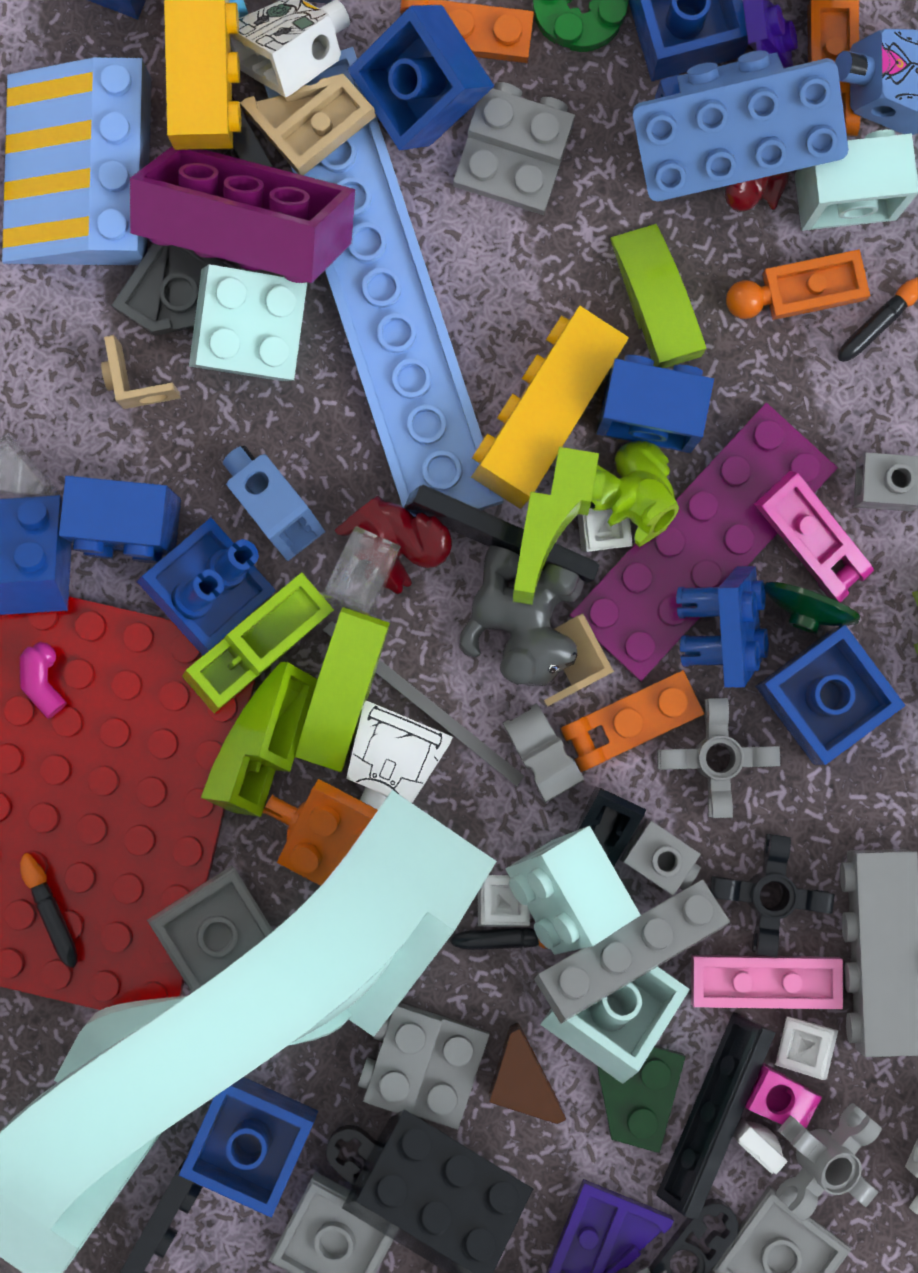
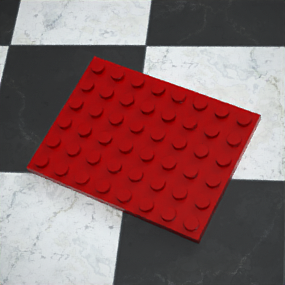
M70 596L68 611L0 615V987L98 1010L121 1003L179 997L182 994L185 981L147 920L209 880L225 809L202 799L201 796L212 766L227 735L253 696L256 679L214 714L182 677L186 669L203 655L169 619ZM38 642L49 644L56 653L54 664L48 668V682L67 702L62 710L50 719L45 717L20 687V656L27 647L33 648ZM26 853H29L46 873V883L54 894L53 897L57 901L76 946L78 962L74 968L67 967L57 955L36 907L37 904L34 902L31 889L26 886L22 879L20 862Z

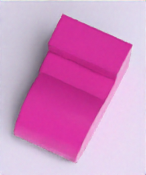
M763 1063L745 1107L781 1125L791 1115L807 1129L822 1096Z

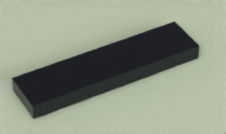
M425 485L417 487L409 494L404 506L409 512L416 515L424 513L429 517L435 516L443 525L454 532L489 547L493 545L508 549L520 556L524 529ZM555 543L542 570L545 569L547 564L560 566L576 573L584 581V584L594 581L600 565L597 564V561Z
M733 1012L656 1194V1196L683 1216L695 1220L699 1218L776 1034L774 1031L736 1012Z

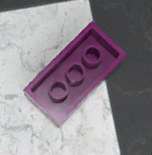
M171 146L130 177V233L149 238L152 243L157 245H174L193 250L196 255L201 257H218L239 263L244 269L265 270L284 275L291 282L313 283L352 244L355 189L204 149L174 150L173 146Z

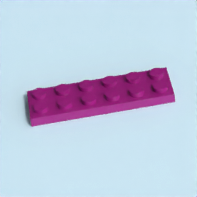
M765 403L676 499L679 510L667 529L641 547L635 543L570 613L569 617L572 619L580 614H584L600 646L641 682L681 639L682 635L700 618L686 617L685 619H679L677 608L682 607V604L676 603L678 587H719L737 566H748L778 534L754 503L789 471L798 472L815 493L838 467L768 403Z

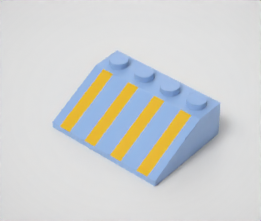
M93 57L7 75L3 264L139 265L147 253L148 238L130 233V177L149 164L151 77L142 58Z

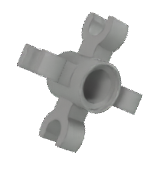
M728 698L704 699L706 738L695 749L657 750L658 769H697L702 776L708 778V817L733 818L730 779L735 777L742 767L780 766V746L741 747L736 740L729 737ZM717 743L726 747L730 754V762L726 769L721 772L713 771L706 761V754L709 748Z
M854 1103L850 1104L843 1111L839 1119V1126L833 1133L825 1129H815L809 1132L790 1115L777 1131L796 1148V1159L802 1170L796 1177L785 1180L779 1186L775 1195L788 1205V1209L802 1221L808 1219L817 1207L818 1197L824 1190L832 1195H841L849 1192L857 1201L867 1207L879 1192L861 1176V1163L855 1154L861 1146L872 1143L879 1136L882 1128Z

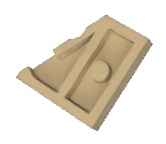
M344 74L320 79L319 82L313 85H304L286 98L280 95L256 101L255 97L252 96L240 102L244 113L300 175H305L376 117L374 107Z

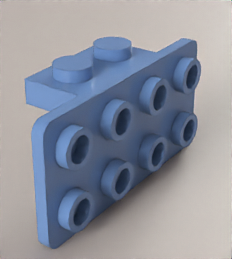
M758 50L741 55L738 58V62L722 66L711 62L698 64L688 69V74L677 76L680 93L640 102L634 106L632 111L648 195L653 201H663L838 161L845 158L849 150L838 67L829 58L783 68L777 52L769 54L767 51Z

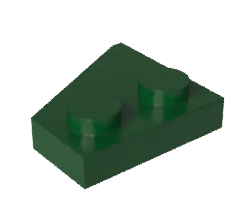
M654 1046L639 1072L624 1084L597 1066L612 1140L660 1153L686 1057L683 1053Z

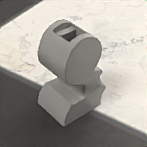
M536 703L530 706L531 709L511 721L509 719L504 721L503 725L525 767L532 769L535 774V785L544 803L583 782L584 777L574 760L566 754L562 740L559 736L557 737L544 713Z

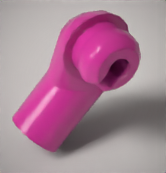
M38 642L33 648L27 647L20 656V687L45 717L50 719L62 710L67 702L48 682V668L54 664L56 653L49 644Z

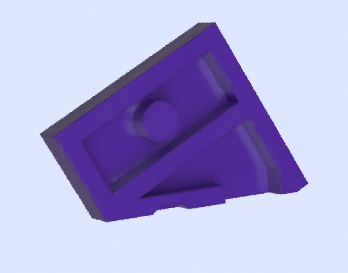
M583 1179L546 1273H616L634 1262L641 1255L640 1251L661 1232L665 1234L672 1227L674 1219L670 1214Z

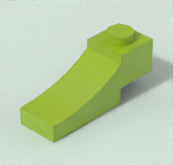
M559 447L551 495L530 492L514 585L513 602L533 604L541 571L557 539L578 514L588 516L591 500L601 501L606 471L597 470L599 453Z

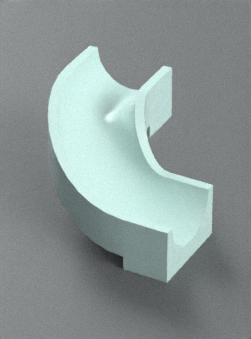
M392 790L347 855L327 880L295 913L233 964L188 996L121 1003L96 1012L74 1041L54 1079L57 1083L14 1116L0 1131V1257L22 1273H64L163 1131L289 1045L313 1041L327 1036L340 1029L348 1020L374 1037L453 934L497 861Z

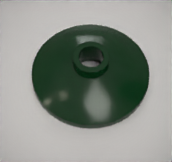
M766 582L765 584L766 594L778 606L791 614L788 624L799 630L816 634L820 625L850 626L859 623L860 615L856 611L827 596L781 582Z

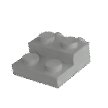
M497 82L494 89L492 88L477 102L468 129V138L453 180V187L544 215L573 128L575 114L567 112V104L559 99L542 97L540 102L537 103L522 98V91L518 87L505 82Z
M400 1002L373 1038L382 1041L377 1060L368 1057L366 1059L358 1083V1087L367 1089L363 1102L394 1113H399L405 1109L418 1117L458 1130L490 1035L489 1032Z

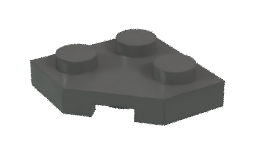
M153 243L111 306L115 311L154 336L194 328L201 269L208 264L231 267L216 258L198 256L193 250L174 245L162 246Z

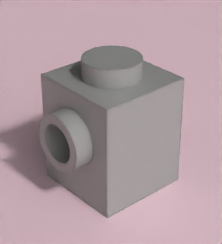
M865 453L856 460L853 508L913 511L917 509L918 456Z
M648 819L645 820L619 859L673 896L679 888L682 890L689 888L701 869V866L696 864L701 855L699 852Z

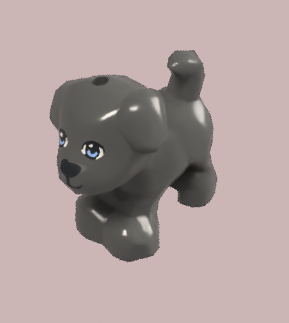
M490 545L484 560L483 584L474 597L471 618L460 633L459 648L465 655L476 658L481 654L479 637L485 629L505 630L511 634V637L502 653L500 672L503 677L517 685L546 686L554 680L560 671L574 665L578 655L577 644L568 636L550 627V620L554 607L561 601L571 603L576 601L583 590L584 581L572 571L553 564H547L537 583L533 604L513 602L514 588L508 587L507 582L516 580L519 555L508 549Z

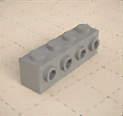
M908 849L847 851V862H841L840 885L843 892H848L849 912H843L842 914L843 939L851 944V962H845L844 965L845 988L847 993H853V1013H847L846 1015L849 1043H855V1049L864 1057L918 1056L917 851Z

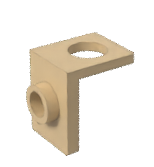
M114 335L104 337L108 361L101 363L103 380L107 391L114 390L115 400L123 409L181 398L179 390L173 383L130 390L122 344Z
M580 614L554 629L568 636L577 644L578 655L574 665L563 669L571 686L545 699L547 707L614 672L584 614Z

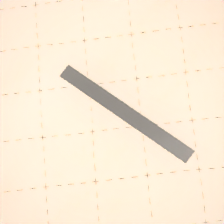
M331 621L323 631L332 637L336 624ZM379 659L376 674L514 785L518 786L524 778L522 773Z

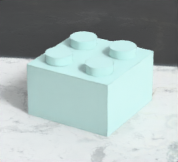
M894 130L875 131L867 134L865 139L847 140L848 154L841 160L798 169L795 173L801 231L897 220L918 194V177L912 133L895 135Z
M211 264L202 268L189 367L279 381L294 380L307 282L295 283L281 276Z
M590 826L553 839L505 868L511 878L509 885L513 895L522 905L528 906L536 922L534 930L538 939L546 948L551 949L554 955L592 947L641 916Z
M656 967L562 1024L551 1008L540 1025L624 1084L639 1072L690 989L661 968Z

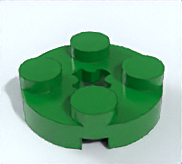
M533 0V11L539 30L548 40L554 44L556 42L562 47L570 48L571 51L588 52L599 49L614 39L625 21L629 0H592L589 2L587 13H581L578 7L570 9L568 3L573 0Z

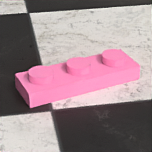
M691 955V1005L693 1007L843 1009V959L840 957Z

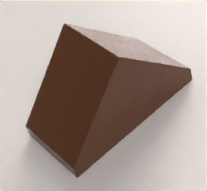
M519 1022L509 1027L490 1087L489 1102L559 1124L566 1120L564 1110Z

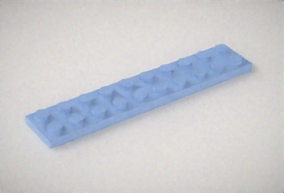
M350 47L341 50L338 62L305 85H313L319 82L320 79L344 74L362 94L347 70L357 60L354 48ZM265 86L268 98L280 96L279 93ZM375 117L304 175L355 189L352 244L325 272L402 507L405 506L408 496L419 486L425 485L479 510H484L502 504L503 498L471 478L479 465L477 461L472 459V456L482 442L483 437L377 117Z

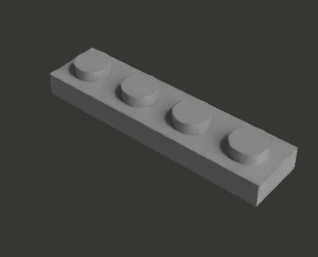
M702 879L643 913L596 945L583 948L539 973L534 980L562 1024L723 929L730 923V920Z

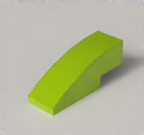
M657 224L611 237L610 240L639 329L642 328L651 359L654 361L653 366L667 368L702 357L707 348L679 271Z
M301 572L230 631L223 640L186 669L182 677L215 714L330 615L334 609Z
M342 607L312 696L295 757L342 773L354 742L363 705L370 693L389 629V622Z
M280 662L244 707L227 735L210 771L201 796L202 799L232 813L262 816L275 771H291L318 679L289 662Z

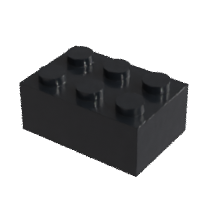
M404 1109L387 1121L342 1209L447 1273H493L534 1188Z

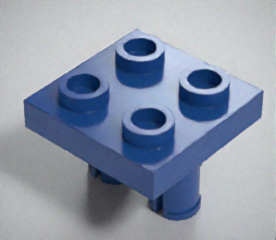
M211 517L136 581L202 655H205L217 645L230 631L276 591L254 566L259 557L255 545L245 539L234 543Z
M737 566L719 587H678L676 603L682 604V607L677 608L679 619H685L686 617H720L721 635L718 636L682 635L680 652H685V655L681 656V664L683 667L690 665H723L724 688L745 687L754 672L759 671L762 658L768 657V631L766 628L760 629L759 610H764L766 604L765 583L763 580H757L756 566Z

